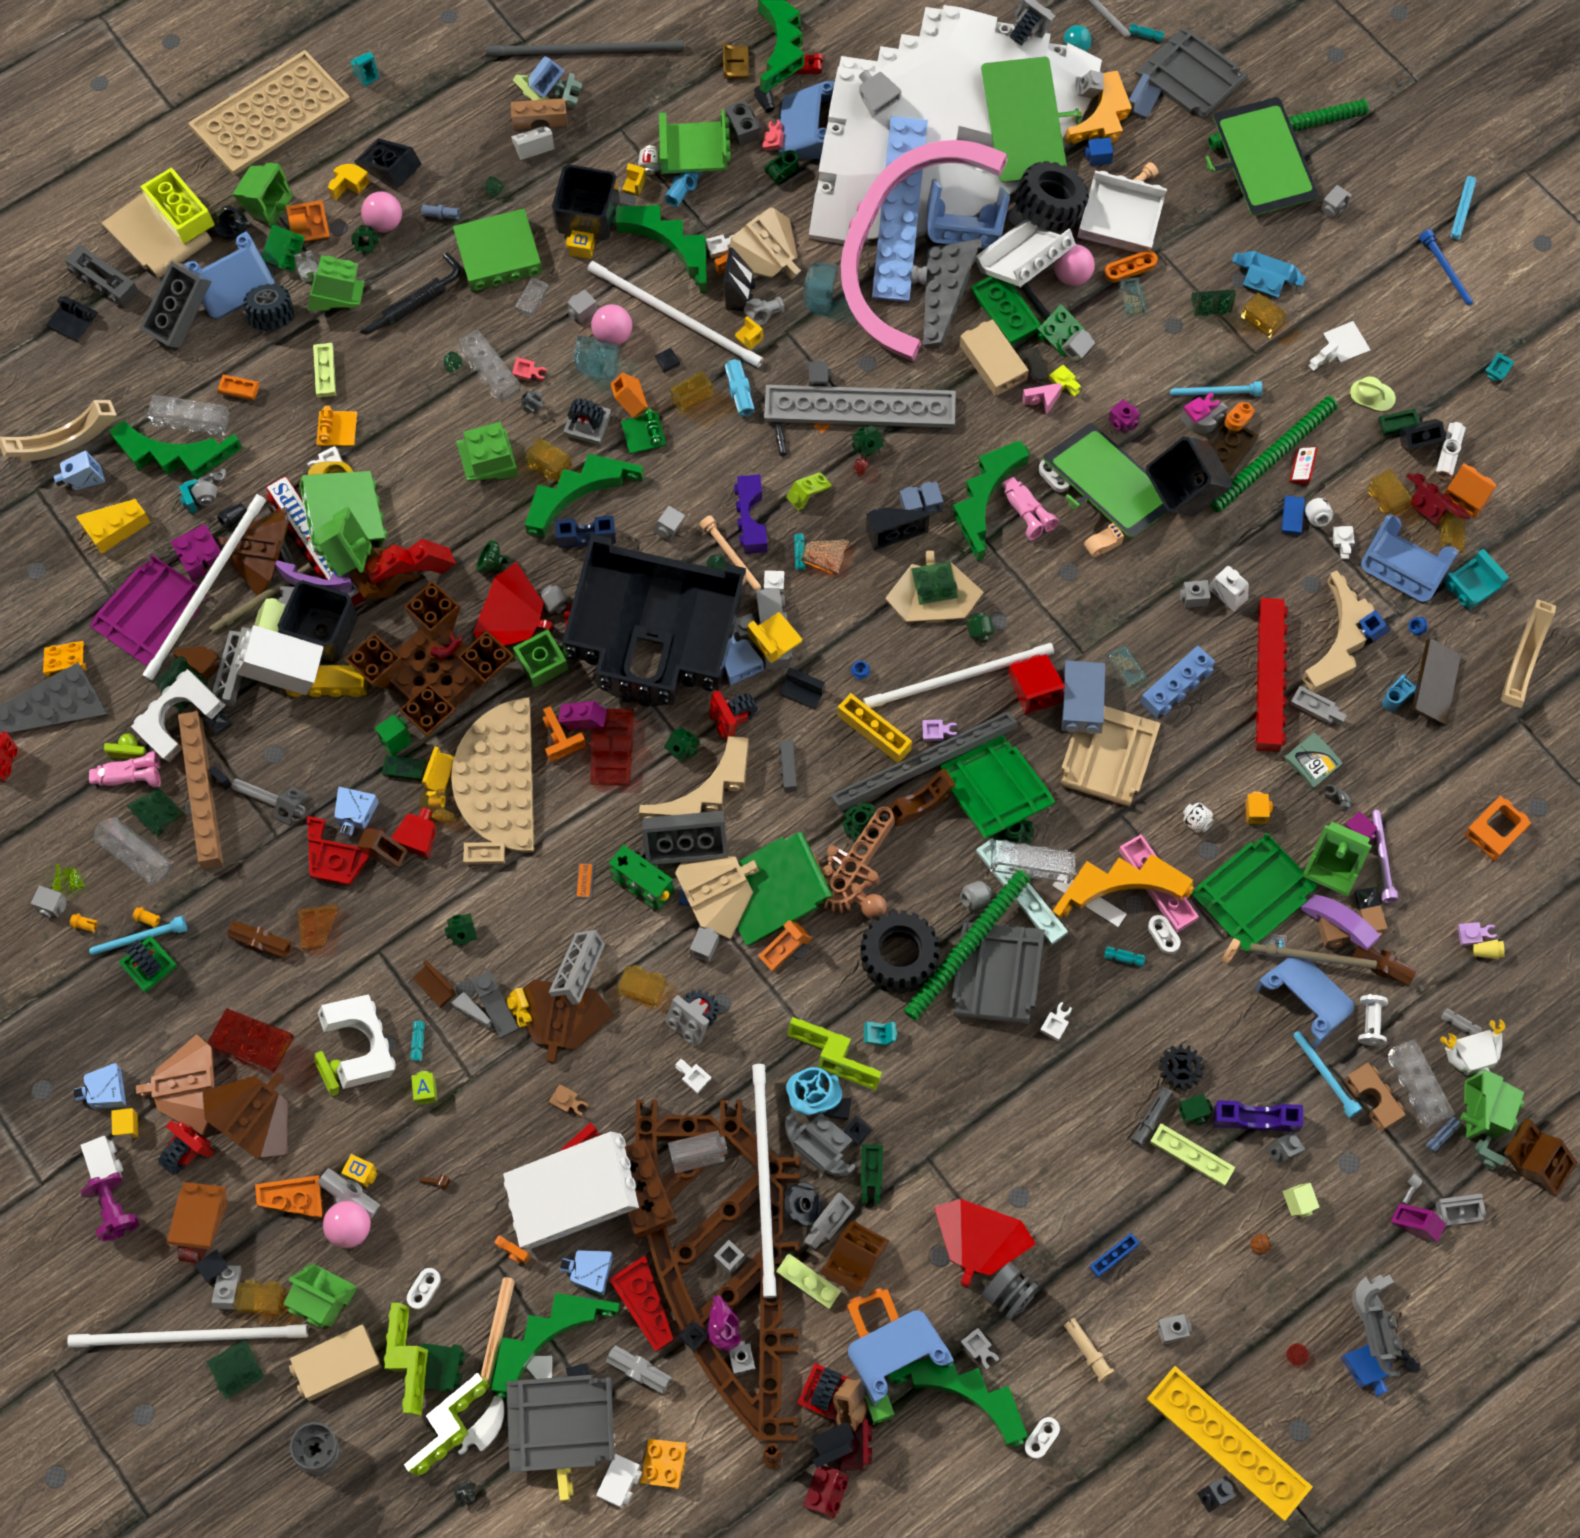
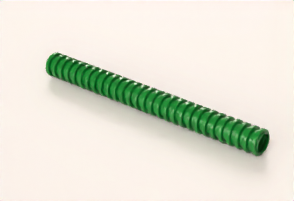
M1363 98L1361 101H1351L1350 104L1346 102L1339 106L1325 107L1323 110L1308 111L1307 114L1302 113L1301 115L1288 116L1293 131L1296 132L1297 130H1303V128L1317 127L1319 124L1324 125L1325 123L1338 122L1341 119L1355 118L1357 115H1367L1369 106ZM1219 133L1209 135L1208 142L1212 151H1215L1216 148L1218 150L1222 149V147L1225 148Z
M1326 396L1308 414H1305L1300 421H1297L1275 443H1272L1267 450L1263 451V454H1260L1238 476H1235L1232 479L1231 488L1212 502L1210 507L1215 512H1222L1227 505H1230L1235 498H1238L1252 483H1255L1260 476L1264 475V472H1267L1289 450H1292L1297 443H1300L1305 436L1309 435L1322 421L1337 410V401L1331 396Z
M1018 869L1015 871L1016 874L1011 876L1012 879L1007 881L1008 884L1003 886L1004 889L999 891L1000 894L995 896L996 899L992 900V904H988V909H984V914H980V919H976V924H972V928L968 929V933L964 934V938L960 939V943L956 944V948L952 949V953L948 954V958L945 957L944 963L941 962L940 968H936V973H932V978H928V983H924V988L921 987L919 989L920 993L917 992L915 994L916 998L913 997L911 999L912 1002L907 1004L908 1007L903 1009L908 1017L914 1021L919 1020V1015H923V1010H927V1006L931 1005V1001L935 1000V996L939 995V991L943 990V986L947 985V981L951 980V976L955 975V971H959V966H963V961H967V956H971V951L974 952L976 950L975 946L978 947L980 945L979 941L982 942L984 940L983 936L986 937L988 935L987 932L992 930L991 927L996 925L995 922L999 921V917L1003 916V912L1007 911V907L1010 908L1011 902L1014 903L1015 897L1018 898L1019 893L1023 892L1022 888L1027 887L1026 883L1031 882L1030 877L1024 871Z

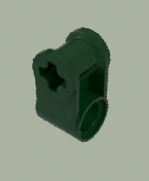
M793 150L785 151L774 160L769 161L764 167V172L773 178L775 184L782 183L786 178L798 171V154Z

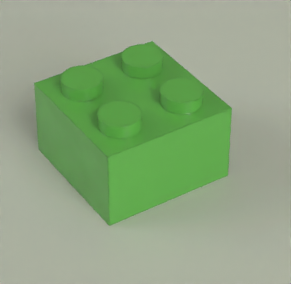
M549 630L513 647L516 659L534 688L569 670L567 660Z

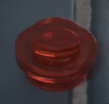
M863 456L855 460L853 469L856 470V475H864L868 460L864 459Z
M1295 1343L1287 1349L1286 1357L1291 1364L1300 1366L1308 1360L1309 1353L1304 1345Z

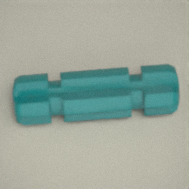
M1131 24L1129 28L1131 35L1136 36L1138 34L1142 38L1155 39L1157 42L1163 41V31L1157 30L1156 32L1155 29L1144 26L1138 27L1139 25Z
M795 534V569L798 571L805 570L804 534Z
M1106 947L1105 958L1111 960L1114 958L1115 961L1130 965L1134 963V966L1143 967L1145 962L1144 955H1134L1133 952L1121 949L1117 951L1113 947Z
M414 1021L410 1059L414 1062H420L423 1054L421 1051L423 1050L425 1023L423 1021Z

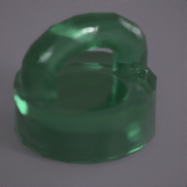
M489 176L485 182L486 192L491 197H496L504 188V183L493 176Z
M450 351L444 356V368L448 373L462 367V359L456 352Z
M715 554L707 559V567L725 571L726 561L721 554Z

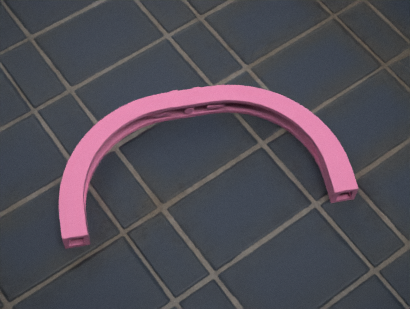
M946 140L925 144L906 152L889 164L875 179L863 202H859L856 210L858 213L849 223L850 230L842 251V286L850 310L860 327L871 339L886 350L914 362L921 347V342L919 339L902 333L880 320L869 308L860 290L858 266L861 250L885 199L906 177L923 168L938 164L957 163L970 165L1000 177L1008 161L1006 153L980 143L962 140Z

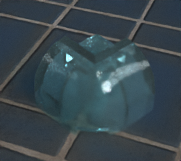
M816 262L809 266L804 282L803 301L811 312L824 316L829 315L833 302V288L837 278V265Z
M578 335L574 351V362L577 369L590 378L612 381L618 369L616 363L620 346L603 343L596 338Z

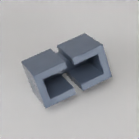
M926 482L920 488L906 487L900 491L899 500L902 509L921 511L924 507V510L929 512V514L943 511V499L937 482Z

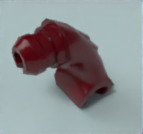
M454 632L450 634L451 644L446 648L432 647L431 656L437 657L439 660L451 656L463 642L462 634L459 639L455 640L453 638Z

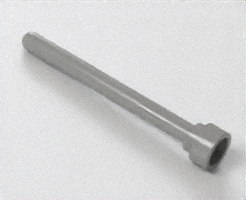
M1088 0L1125 38L1130 37L1131 33L1098 0Z

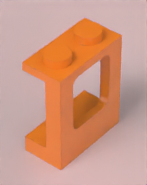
M1499 796L1468 827L1464 835L1496 862L1502 853L1528 829L1532 822L1529 821V818L1524 813L1516 810L1509 800ZM1498 810L1516 825L1506 837L1499 835L1487 824V821Z
M882 1288L873 1290L870 1292V1296L863 1299L862 1296L855 1297L850 1300V1304H847V1310L850 1312L859 1338L869 1334L863 1323L859 1308L882 1300L890 1321L893 1322L899 1318L888 1289L882 1290Z

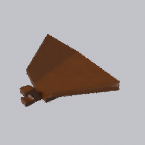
M283 507L252 522L231 554L232 565L256 596L266 591L273 580L276 561L279 559L289 524L287 507ZM219 537L217 544L224 547L229 538Z
M534 979L523 988L529 1004L526 1010L532 1018V1022H527L526 1027L535 1044L549 1045L546 1061L556 1063L558 1047L576 1050L614 1015L596 989L586 988L580 1003L572 1005L566 995L551 997L549 990L553 982Z
M276 1072L269 1083L265 1084L257 1077L252 1076L203 1091L205 1120L255 1158L287 1155L288 1101L275 1091L284 1077Z

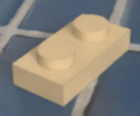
M505 842L464 843V865L505 864Z

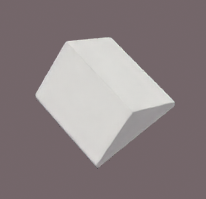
M546 126L511 136L520 160L555 149L552 132Z

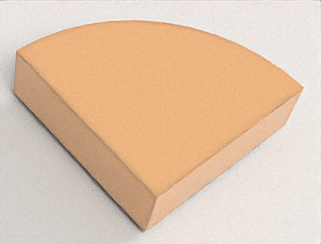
M1235 938L1232 940L1221 959L1222 962L1230 963L1240 946L1239 940Z

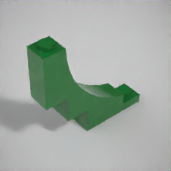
M758 0V12L769 22L777 39L775 49L766 62L767 72L760 76V90L765 94L805 66L804 52L799 49L803 46L802 32L797 29L801 25L800 11L785 0Z
M660 205L616 207L613 225L617 226V233L638 234L663 244L680 259L689 277H695V284L699 286L700 293H707L705 235L684 236L683 220L661 221Z
M125 420L115 424L108 430L113 441L138 471L154 460L166 475H169L183 465L196 480L242 449L241 443L235 434L225 438L220 444L214 438L195 443L172 444L156 441L140 434L129 426Z
M1021 440L979 456L978 467L982 474L966 480L965 490L969 499L953 505V515L977 561L984 558L985 550H987L983 540L986 537L985 512L992 494L1006 477L1028 464L1030 452Z
M588 454L582 473L563 469L557 489L542 485L537 486L524 524L526 533L532 537L545 538L549 527L558 514L579 497L603 488L621 487L624 478L634 482H643V466Z
M555 1293L550 1318L528 1316L524 1341L502 1337L491 1389L494 1393H497L496 1397L507 1399V1382L521 1380L528 1364L546 1344L569 1330L596 1324L598 1312L601 1313V1316L613 1318V1315L619 1316L621 1308L619 1303Z
M931 1357L906 1365L887 1375L889 1384L895 1383V1385H900L907 1382V1378L910 1377L914 1388L938 1389L950 1392L969 1401L989 1418L999 1432L1006 1447L1010 1445L1012 1448L1019 1447L1024 1444V1440L1028 1437L1009 1386L988 1393L979 1368L958 1375L954 1363L949 1368L947 1365L939 1366L932 1361Z

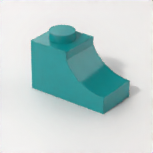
M371 52L364 53L350 61L354 75L364 87L379 79L375 58Z

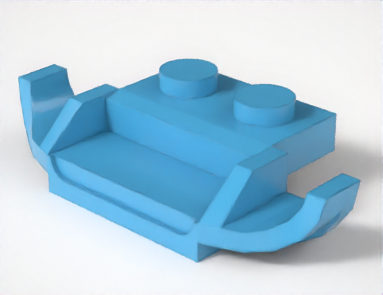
M1257 251L1235 252L1232 260L1234 264L1248 270L1243 287L1275 298L1279 297L1284 283L1302 287L1306 279L1293 264L1260 254Z

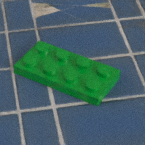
M990 276L970 286L971 293L990 320H994L1010 345L1038 332L1037 329L1041 326L1040 322L1011 283Z

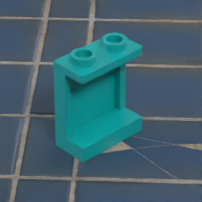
M1482 549L1473 560L1454 573H1448L1444 583L1446 588L1456 595L1459 603L1468 610H1471L1504 587L1509 576Z

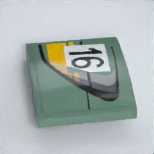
M1315 733L1309 735L1284 756L1294 772H1299L1310 788H1314L1343 764L1333 750Z

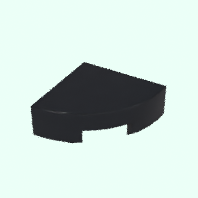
M852 1098L841 1099L837 1106L828 1111V1117L848 1120Z

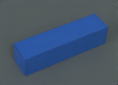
M1130 1233L1092 1263L1089 1269L1098 1279L1138 1247L1140 1243Z

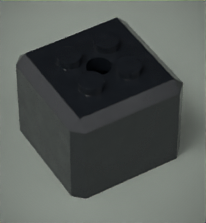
M571 164L562 168L552 203L555 228L559 233L571 235L572 230L594 233V238L602 241L610 237L613 217L616 214V207H618L620 200L615 173Z
M1181 437L1146 466L1145 472L1168 512L1196 516L1232 486V480L1211 443L1199 439ZM1202 474L1203 480L1198 484L1196 481L1197 476Z
M302 580L296 583L277 626L281 634L323 646L320 659L335 663L341 659L358 616L349 594ZM319 628H327L326 633L322 635L317 634Z

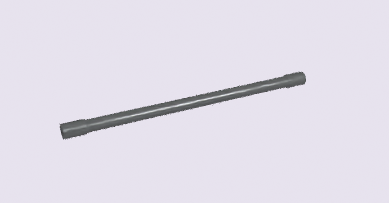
M683 40L486 46L487 57L530 54L684 51Z

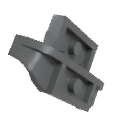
M793 1112L785 1118V1129L792 1143L791 1147L820 1172H826L834 1176H845L856 1167L854 1164L849 1165L841 1160L843 1157L841 1153L853 1140L822 1113L809 1125L804 1123L802 1126L797 1122Z
M1376 1288L1367 1294L1364 1302L1365 1312L1361 1313L1371 1357L1377 1358L1380 1368L1386 1374L1400 1377V1372L1392 1371L1388 1363L1389 1360L1402 1356V1342L1397 1337L1395 1330L1397 1328V1321L1391 1312L1384 1310V1306L1374 1305L1375 1297L1380 1294V1290Z

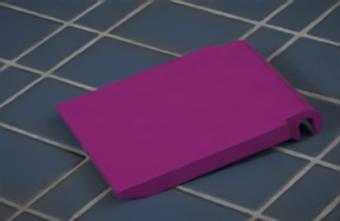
M153 554L150 555V563L144 562L142 568L139 566L95 615L89 625L145 666H148L199 587ZM199 607L196 609L189 622L200 611Z

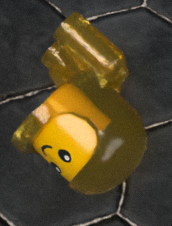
M438 789L437 791L427 790L421 794L419 799L420 807L431 810L433 812L432 817L439 822H454L455 815L445 810L446 791L444 789Z

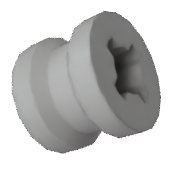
M916 265L912 266L911 284L921 283L926 285L928 266H923L922 268H918Z

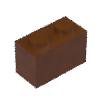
M365 829L357 845L363 852L383 866L400 868L408 851L381 830Z

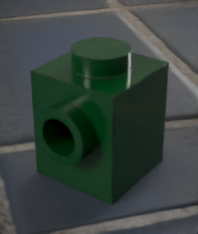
M1204 1094L1180 1101L1178 1105L1185 1126L1194 1123L1198 1126L1206 1123L1211 1115V1111H1213L1210 1100L1206 1099Z

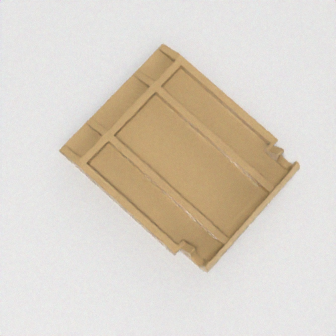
M144 193L102 222V225L145 270L149 268L152 274L155 273L158 280L165 275L171 261L183 263L212 242L210 236L204 231L183 244L148 203Z
M1104 706L1102 734L1084 732L1072 734L1061 771H1064L1060 786L1130 807L1134 793H1139L1161 723Z

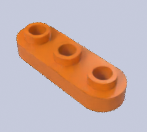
M1147 250L1112 262L1106 266L1104 276L1107 281L1116 283L1147 272L1156 267L1157 255L1153 251Z

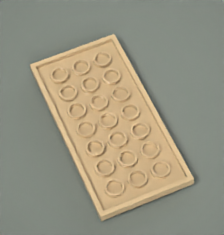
M304 50L190 121L188 125L234 176L350 102V97L312 56Z

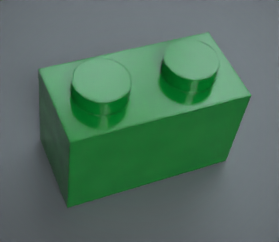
M395 714L375 727L380 743L391 756H395L411 744L409 738L411 733L407 729L408 725L402 718L398 719Z

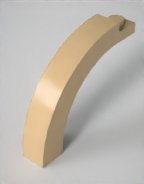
M93 400L79 417L56 430L27 437H0V449L3 457H17L19 462L54 457L89 442L104 431L117 415L111 400Z
M1538 599L1521 637L1501 696L1502 702H1505L1510 707L1522 708L1537 656L1555 615V605Z

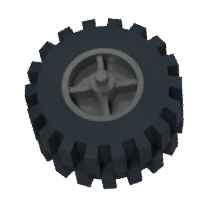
M277 284L259 285L257 288L247 292L243 299L248 323L251 327L257 328V330L274 331L278 328L281 329L293 319L294 310L290 293L284 286H278Z

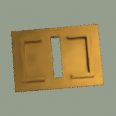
M723 42V78H749L748 46H730Z

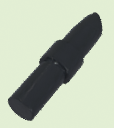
M775 423V438L778 444L779 455L785 456L787 455L785 435L783 434L782 426Z

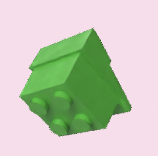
M266 163L265 166H250L233 192V196L253 219L265 221L269 229H271L272 224L275 225L283 211H286V206L291 205L288 203L293 197V193L286 181L287 177L281 166L275 163Z
M321 255L318 271L314 275L307 310L321 311L330 310V308L360 307L364 281L356 280L358 263Z
M501 422L464 431L465 440L456 441L467 481L492 478L505 479L519 476L506 429H503Z
M346 507L332 515L333 519L314 531L316 548L321 556H324L331 572L336 571L338 576L355 568H358L360 573L363 572L367 556L370 555L372 548L371 542L349 507Z
M1331 821L1329 826L1325 825L1302 876L1348 897L1372 845L1368 844L1370 838Z
M1483 1070L1468 1078L1464 1084V1104L1467 1105V1113L1463 1112L1460 1120L1466 1122V1138L1470 1140L1480 1134H1484L1495 1139L1513 1131L1518 1121L1516 1119L1517 1113L1524 1104L1522 1099L1524 1092L1504 1082L1503 1077L1488 1070Z
M312 1263L302 1271L290 1276L289 1281L293 1285L284 1305L289 1307L288 1312L302 1318L307 1316L306 1321L317 1327L323 1328L324 1325L331 1327L344 1304L349 1305L358 1287Z

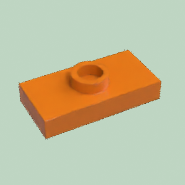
M223 374L217 392L222 395L254 401L260 384L257 381Z

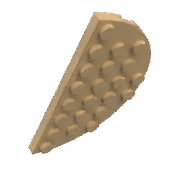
M529 697L503 703L482 715L462 738L452 766L454 798L469 826L488 842H505V848L524 853H534L531 700Z

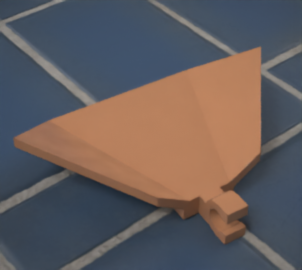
M196 1034L155 1070L154 1076L151 1077V1083L136 1085V1094H141L142 1097L152 1094L158 1111L178 1122L182 1121L184 1124L190 1125L203 1136L209 1124L204 1116L203 1091L214 1088L212 1047Z

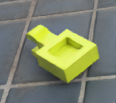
M1064 365L1049 375V380L1053 384L1061 383V391L1066 388L1074 397L1080 393L1078 389L1081 386L1075 381L1076 376Z

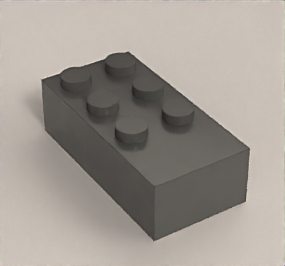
M171 261L139 329L167 346L180 348L212 281L182 263Z
M724 810L643 818L642 831L646 861L652 865L728 858Z

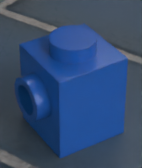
M1110 138L1088 140V147L1085 148V158L1089 159L1090 166L1112 164L1113 149Z
M1376 610L1359 621L1363 626L1361 630L1364 632L1367 639L1370 637L1374 642L1391 631Z

